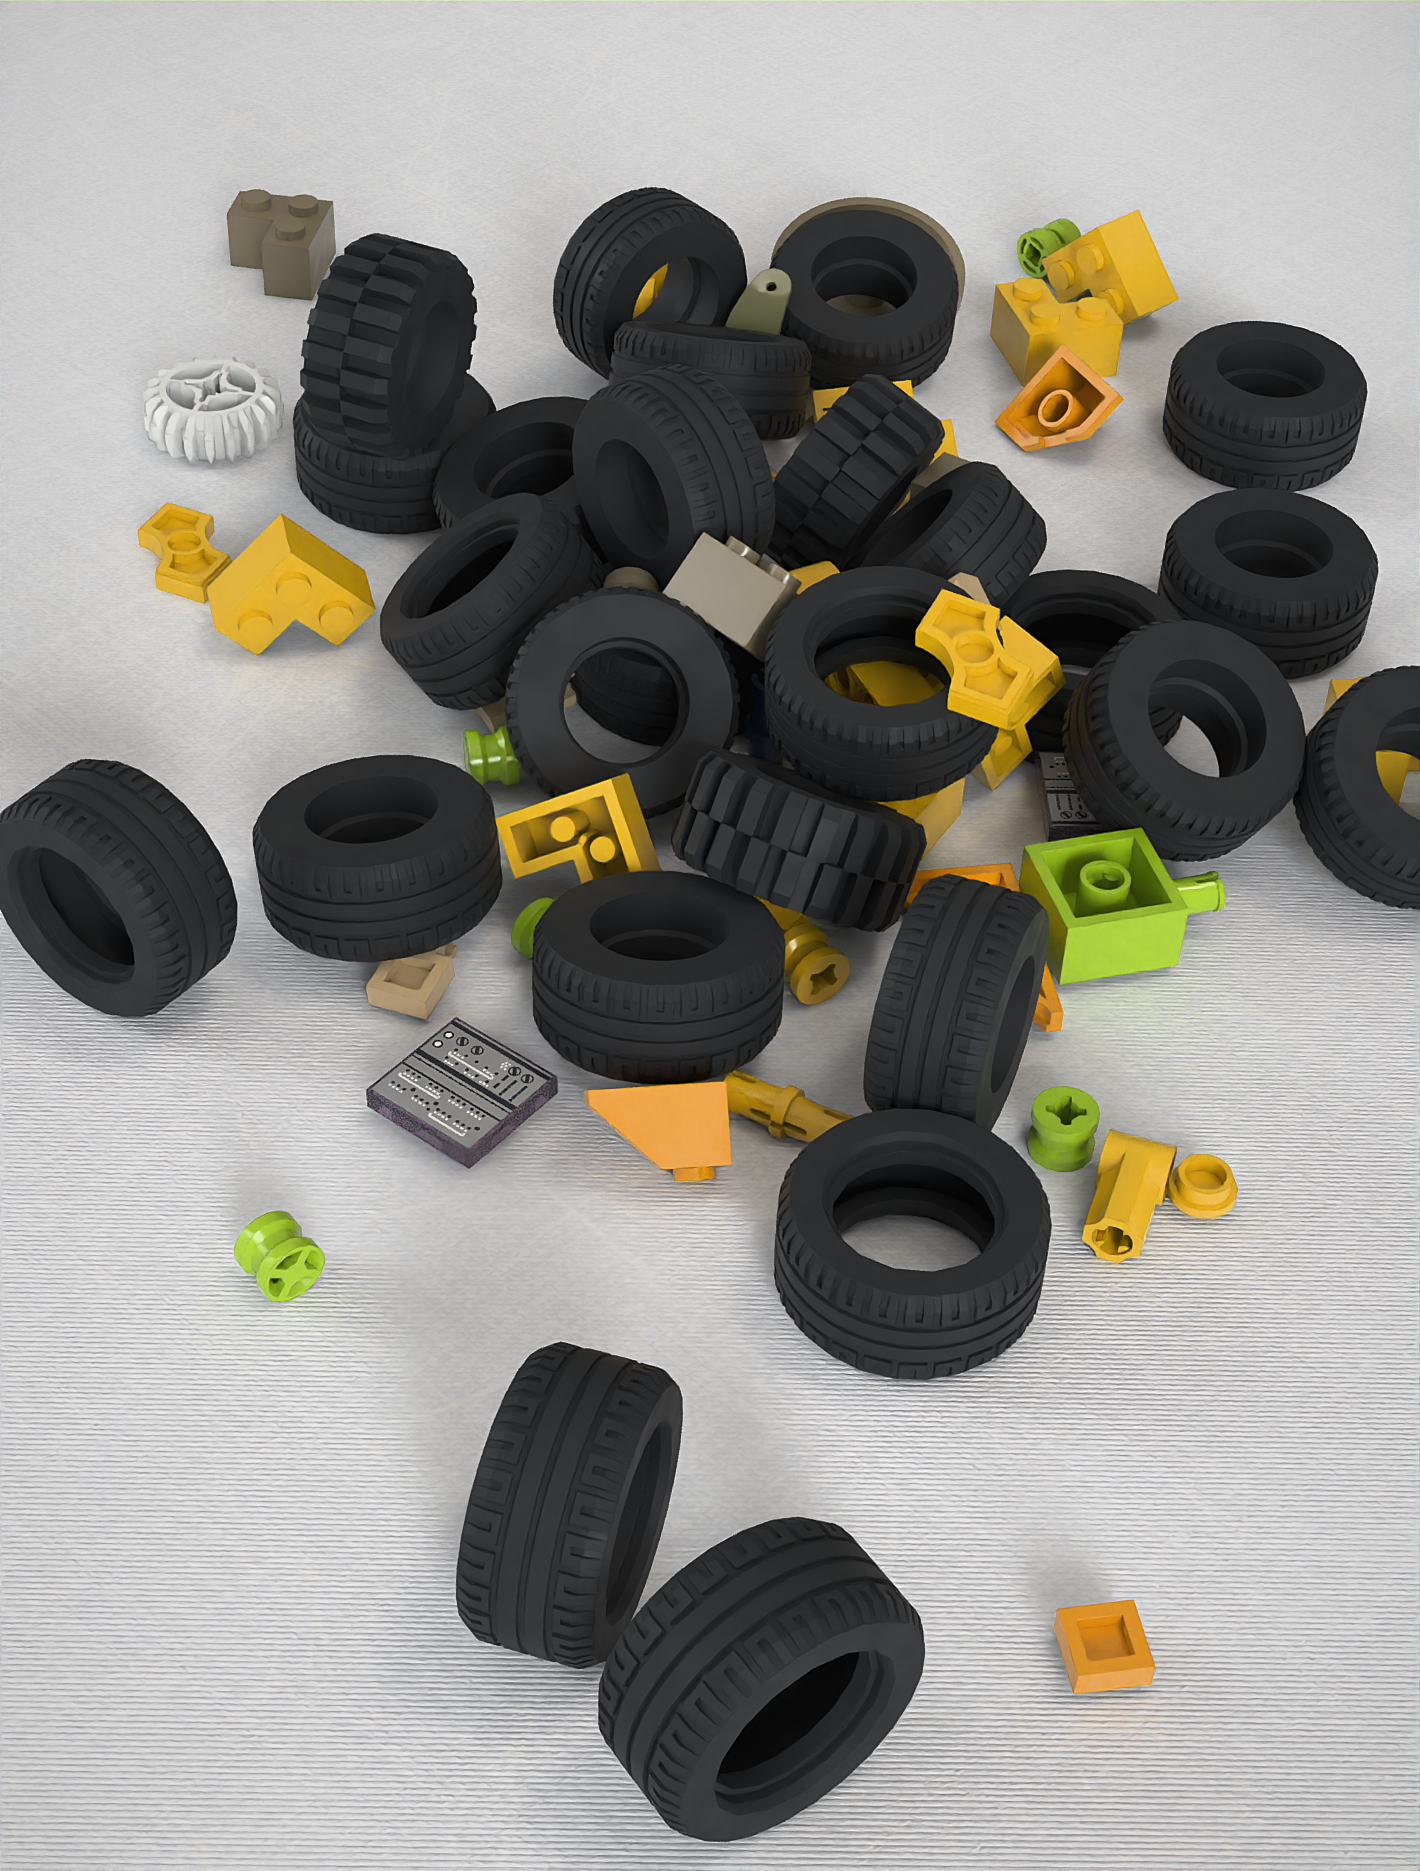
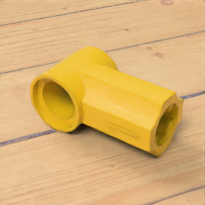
M1113 1129L1109 1130L1097 1169L1094 1186L1096 1192L1084 1222L1082 1241L1091 1246L1098 1258L1121 1263L1126 1258L1140 1256L1155 1206H1162L1165 1200L1169 1177L1174 1167L1177 1146Z

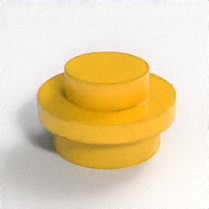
M1194 1154L1186 1157L1172 1171L1167 1191L1172 1203L1184 1213L1200 1218H1215L1226 1214L1232 1209L1236 1201L1238 1187L1233 1177V1172L1225 1161L1209 1154Z

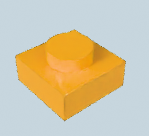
M1134 1599L1057 1609L1054 1630L1073 1694L1151 1685L1155 1663Z

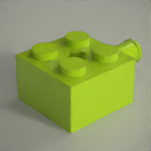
M1142 827L1026 845L1023 849L1019 887L1021 893L1034 896L1047 910L1049 938L1046 961L1059 985L1177 966L1187 916L1208 911H1221L1225 906L1226 898L1223 881L1221 878L1218 879L1219 874L1216 871L1171 879Z

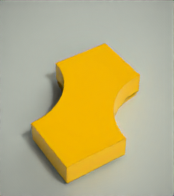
M167 502L138 529L139 546L151 550L161 559L155 572L157 589L203 604L209 600L206 588L232 563L229 555L215 549L209 543L210 537L215 532L212 515Z
M942 589L916 629L915 646L934 655L949 672L952 682L948 693L947 709L1007 730L1033 687L1034 671H1032L1031 667L1014 659L1001 645L996 633L1000 619L999 608Z

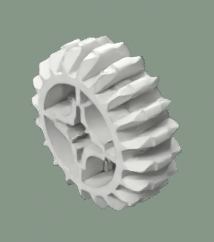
M214 355L211 359L200 360L194 357L193 362L186 364L179 361L174 362L173 369H161L158 371V377L148 380L147 390L143 392V401L141 402L144 428L147 430L148 439L155 441L157 450L169 451L171 458L177 459L186 456L190 463H195L198 460H209L212 465L216 460L223 459L233 463L234 457L237 456L250 458L253 456L254 449H268L269 441L278 438L279 428L282 427V418L284 417V403L281 390L278 388L277 379L270 377L268 369L256 368L253 361L239 363L236 357L233 356L227 360L217 359Z

